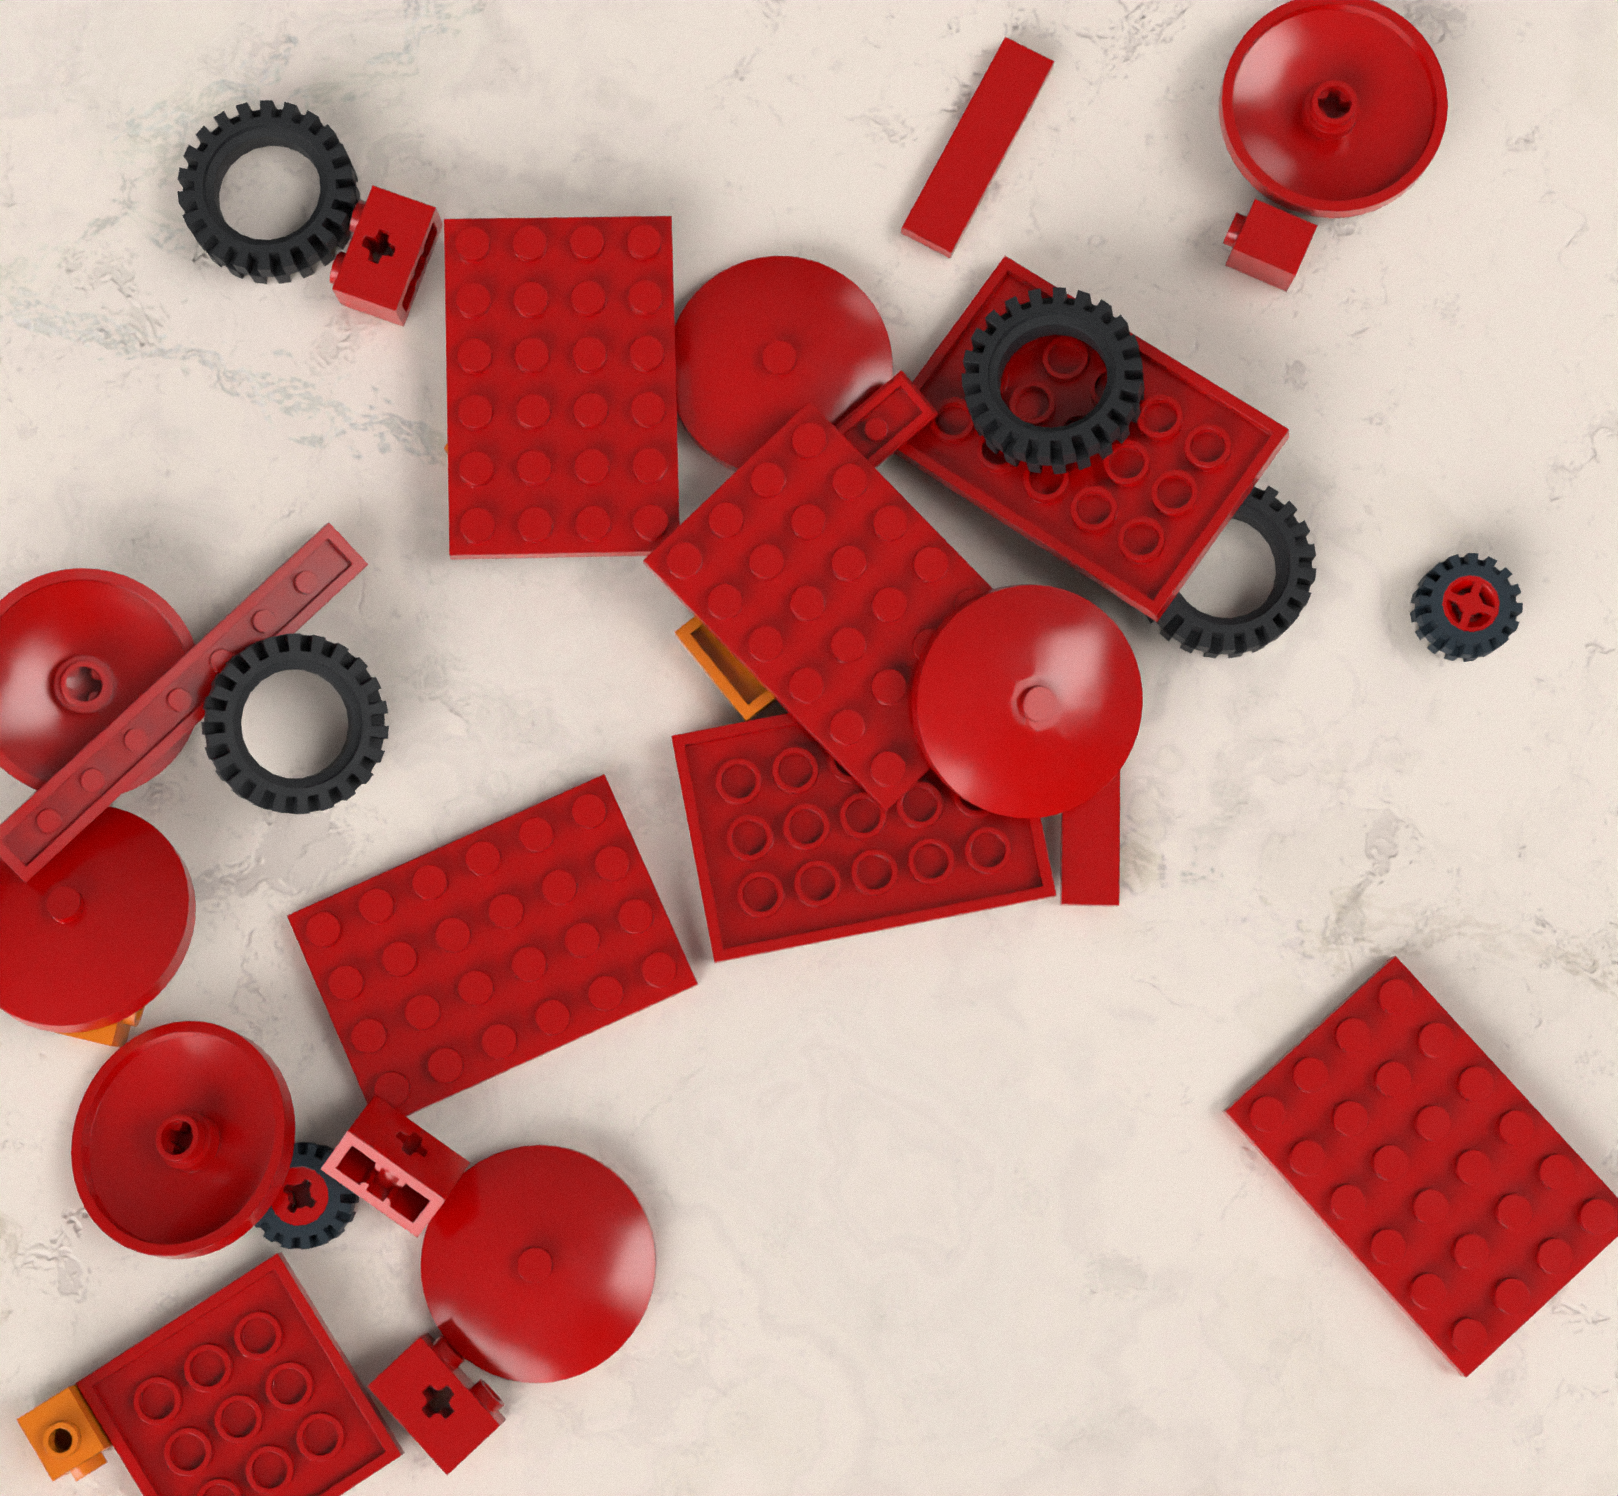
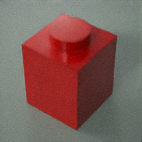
M1254 199L1247 216L1236 212L1222 244L1232 247L1225 266L1287 292L1299 270L1318 225Z

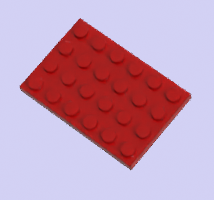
M672 216L444 219L450 559L648 556L680 525Z
M1004 256L912 382L938 412L939 416L896 451L895 454L1158 622L1289 438V429L1135 335L1139 345L1144 373V400H1140L1141 413L1137 423L1132 421L1129 423L1130 435L1123 443L1116 439L1111 444L1112 454L1103 460L1098 453L1089 457L1091 466L1079 470L1077 462L1065 464L1067 473L1054 474L1052 466L1048 465L1042 466L1040 474L1030 472L1026 462L1020 461L1017 467L1006 462L1004 453L999 451L995 454L988 448L985 437L983 435L980 437L974 427L962 387V373L966 372L963 364L965 351L973 350L971 337L976 328L982 331L987 329L985 317L991 311L995 310L1001 316L1007 312L1005 301L1016 296L1020 305L1030 301L1028 291L1035 289L1041 290L1042 298H1052L1053 287L1056 286L1009 257ZM1067 294L1068 298L1075 299L1071 295ZM1062 335L1040 337L1026 343L1013 354L1006 364L1001 378V397L1009 410L1025 422L1049 428L1066 426L1082 419L1099 402L1107 383L1106 366L1099 354L1081 340Z
M809 401L643 560V564L886 812L931 768L918 743L912 718V686L921 654L932 634L948 615L971 598L993 588Z
M790 713L671 736L715 964L1057 896L1041 818H1013L979 808L949 789L932 768L885 812Z
M605 774L287 915L367 1104L376 1095L406 1117L699 985Z
M1396 956L1388 959L1222 1111L1454 1369L1465 1378L1618 1237V1197Z

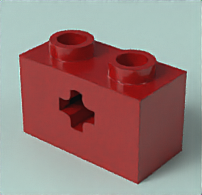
M372 185L367 200H359L352 213L350 232L354 234L347 252L340 251L337 254L330 271L329 281L333 284L332 290L340 304L404 327L443 227L437 208ZM387 246H390L394 253L392 257L383 255L377 264L373 254H384Z
M374 1095L331 1153L321 1170L418 1238L445 1202L470 1162Z
M427 1332L411 1344L367 1387L440 1469L448 1475L506 1420L499 1412L504 1403L484 1380L480 1379L474 1384L459 1366L465 1361L463 1356L451 1346L443 1335L434 1340ZM430 1386L438 1391L446 1386L452 1390L454 1395L450 1398L449 1405L454 1410L453 1413L446 1407L438 1411L431 1407L430 1402L434 1399L435 1394Z

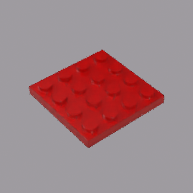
M282 1252L273 1255L76 1383L143 1496H341L405 1453Z

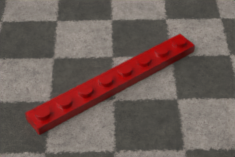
M326 523L0 824V858L25 883L29 881L204 718L205 709H203L205 697L209 696L212 681L226 666L225 663L255 642L273 636L297 632L369 564L330 523Z

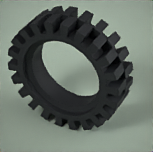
M260 100V110L252 111L248 102L236 105L238 116L229 119L224 111L216 115L214 119L218 127L210 132L203 126L196 133L197 138L201 142L196 149L188 145L183 155L188 162V168L179 167L178 181L182 185L183 191H177L179 204L185 212L182 216L202 249L208 253L221 268L223 265L226 266L232 275L243 279L244 275L247 274L251 276L255 283L267 284V277H275L279 284L291 282L290 274L300 272L304 279L315 274L311 268L313 264L321 261L326 267L334 260L331 250L336 245L343 250L349 241L346 230L350 227L355 205L360 200V192L356 186V182H359L356 171L336 133L328 124L324 127L319 117L309 110L303 115L300 113L297 105L284 102L283 110L277 109L272 100ZM280 146L298 151L316 167L320 178V195L317 207L310 219L295 232L272 240L253 239L240 234L224 220L220 209L219 197L222 181L230 166L242 155L257 148Z
M1053 287L1052 298H1042L1040 289L1028 291L1029 302L1020 305L1016 296L1005 301L1006 313L1000 316L995 310L991 311L985 317L987 329L982 331L976 328L971 337L973 350H966L963 359L966 372L962 373V387L965 393L966 404L974 427L980 437L982 435L985 437L987 447L995 454L999 451L1003 452L1006 462L1017 467L1019 462L1023 461L1027 463L1030 472L1040 474L1042 466L1048 465L1052 466L1054 474L1067 473L1065 464L1077 462L1079 470L1091 466L1089 457L1098 453L1103 460L1112 454L1111 444L1116 439L1123 443L1130 435L1129 423L1131 421L1137 423L1141 413L1140 400H1144L1145 390L1139 345L1135 335H1130L1128 323L1120 314L1115 318L1112 306L1102 299L1096 306L1092 304L1090 293L1078 290L1075 299L1068 298L1066 288ZM1051 335L1071 336L1092 347L1105 363L1107 383L1101 399L1094 409L1082 419L1066 426L1041 427L1021 420L1009 410L1001 397V378L1006 364L1016 351L1026 343L1037 338Z
M1269 485L1265 491L1254 486L1232 517L1247 523L1257 530L1270 546L1275 560L1276 575L1273 589L1267 600L1259 608L1247 615L1221 618L1200 612L1178 592L1161 618L1156 622L1162 628L1159 634L1168 641L1171 638L1176 639L1182 643L1180 649L1192 653L1194 649L1203 651V657L1217 658L1219 654H1228V658L1241 657L1245 652L1252 650V653L1263 649L1271 641H1275L1300 616L1301 610L1307 605L1312 594L1309 590L1316 577L1317 568H1312V560L1316 557L1315 545L1308 544L1306 536L1310 530L1305 520L1299 523L1294 517L1297 508L1290 501L1284 505L1275 497L1279 493L1277 490ZM1145 615L1149 622L1152 624L1154 620Z
M294 633L273 636L255 642L225 663L226 666L215 676L211 683V691L209 696L205 697L203 709H205L204 722H201L202 735H205L207 744L205 750L208 759L212 760L217 769L215 772L220 779L226 782L235 794L253 803V805L280 813L310 814V812L324 811L333 808L334 804L342 800L347 801L356 794L355 790L361 784H367L374 775L371 771L375 764L380 763L385 751L381 750L383 740L388 739L389 726H385L384 714L388 713L387 703L381 700L378 691L382 688L377 678L370 676L366 670L368 666L360 657L355 658L348 652L349 649L340 643L327 641L325 637ZM284 670H304L317 674L334 687L341 696L347 710V737L340 754L325 769L317 774L303 778L281 777L272 774L260 766L249 753L242 734L241 720L243 708L250 693L262 680Z

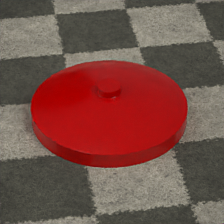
M1292 0L1275 8L1257 21L1236 46L1227 65L1219 94V121L1226 148L1241 174L1255 189L1274 203L1303 215L1320 218H1348L1363 215L1380 209L1401 197L1418 181L1434 158L1445 132L1448 114L1445 78L1433 49L1424 36L1403 16L1373 0Z
M768 256L733 265L707 281L692 296L675 324L677 416L685 431L704 453L719 464L735 472L809 401L835 427L892 379L893 359L891 344L884 322L868 296L845 275L813 260L793 256Z
M73 568L50 572L21 584L0 600V767L24 785L35 790L39 789L195 645L193 638L183 620L169 603L149 587L128 576L92 568ZM194 727L123 793L147 783L170 765L185 746Z
M1034 584L1009 585L986 591L971 598L955 609L937 627L928 640L916 667L911 697L912 718L918 743L930 767L940 780L962 799L984 810L1013 818L1027 819L1053 816L1069 811L1097 795L1111 782L1126 762L1134 746L1141 723L1143 707L1141 676L1134 653L1124 634L1115 622L1092 602L1075 593L1052 586Z
M107 807L26 883L0 858L1 1010L12 1018L40 1030L55 1033L87 1032L113 1025L128 1018L145 1007L167 986L182 964L189 949L196 920V900L192 879L185 862L174 846L157 828L133 813L114 807Z
M180 1021L160 1025L143 1032L120 1047L102 1065L88 1086L78 1108L72 1133L71 1162L74 1182L86 1211L96 1225L112 1240L126 1248L166 1259H190L204 1256L232 1244L245 1235L266 1214L275 1201L287 1177L293 1157L296 1128L295 1113L290 1091L280 1069L272 1058L252 1040L225 1027L202 1021Z
M552 1145L522 1146L493 1154L463 1173L445 1202L428 1223L421 1251V1281L428 1309L435 1324L451 1346L466 1360L492 1375L507 1380L523 1383L556 1382L581 1375L597 1367L617 1352L634 1333L648 1308L653 1293L657 1265L656 1245L649 1218L640 1200L623 1178L610 1167L585 1153L570 1148Z

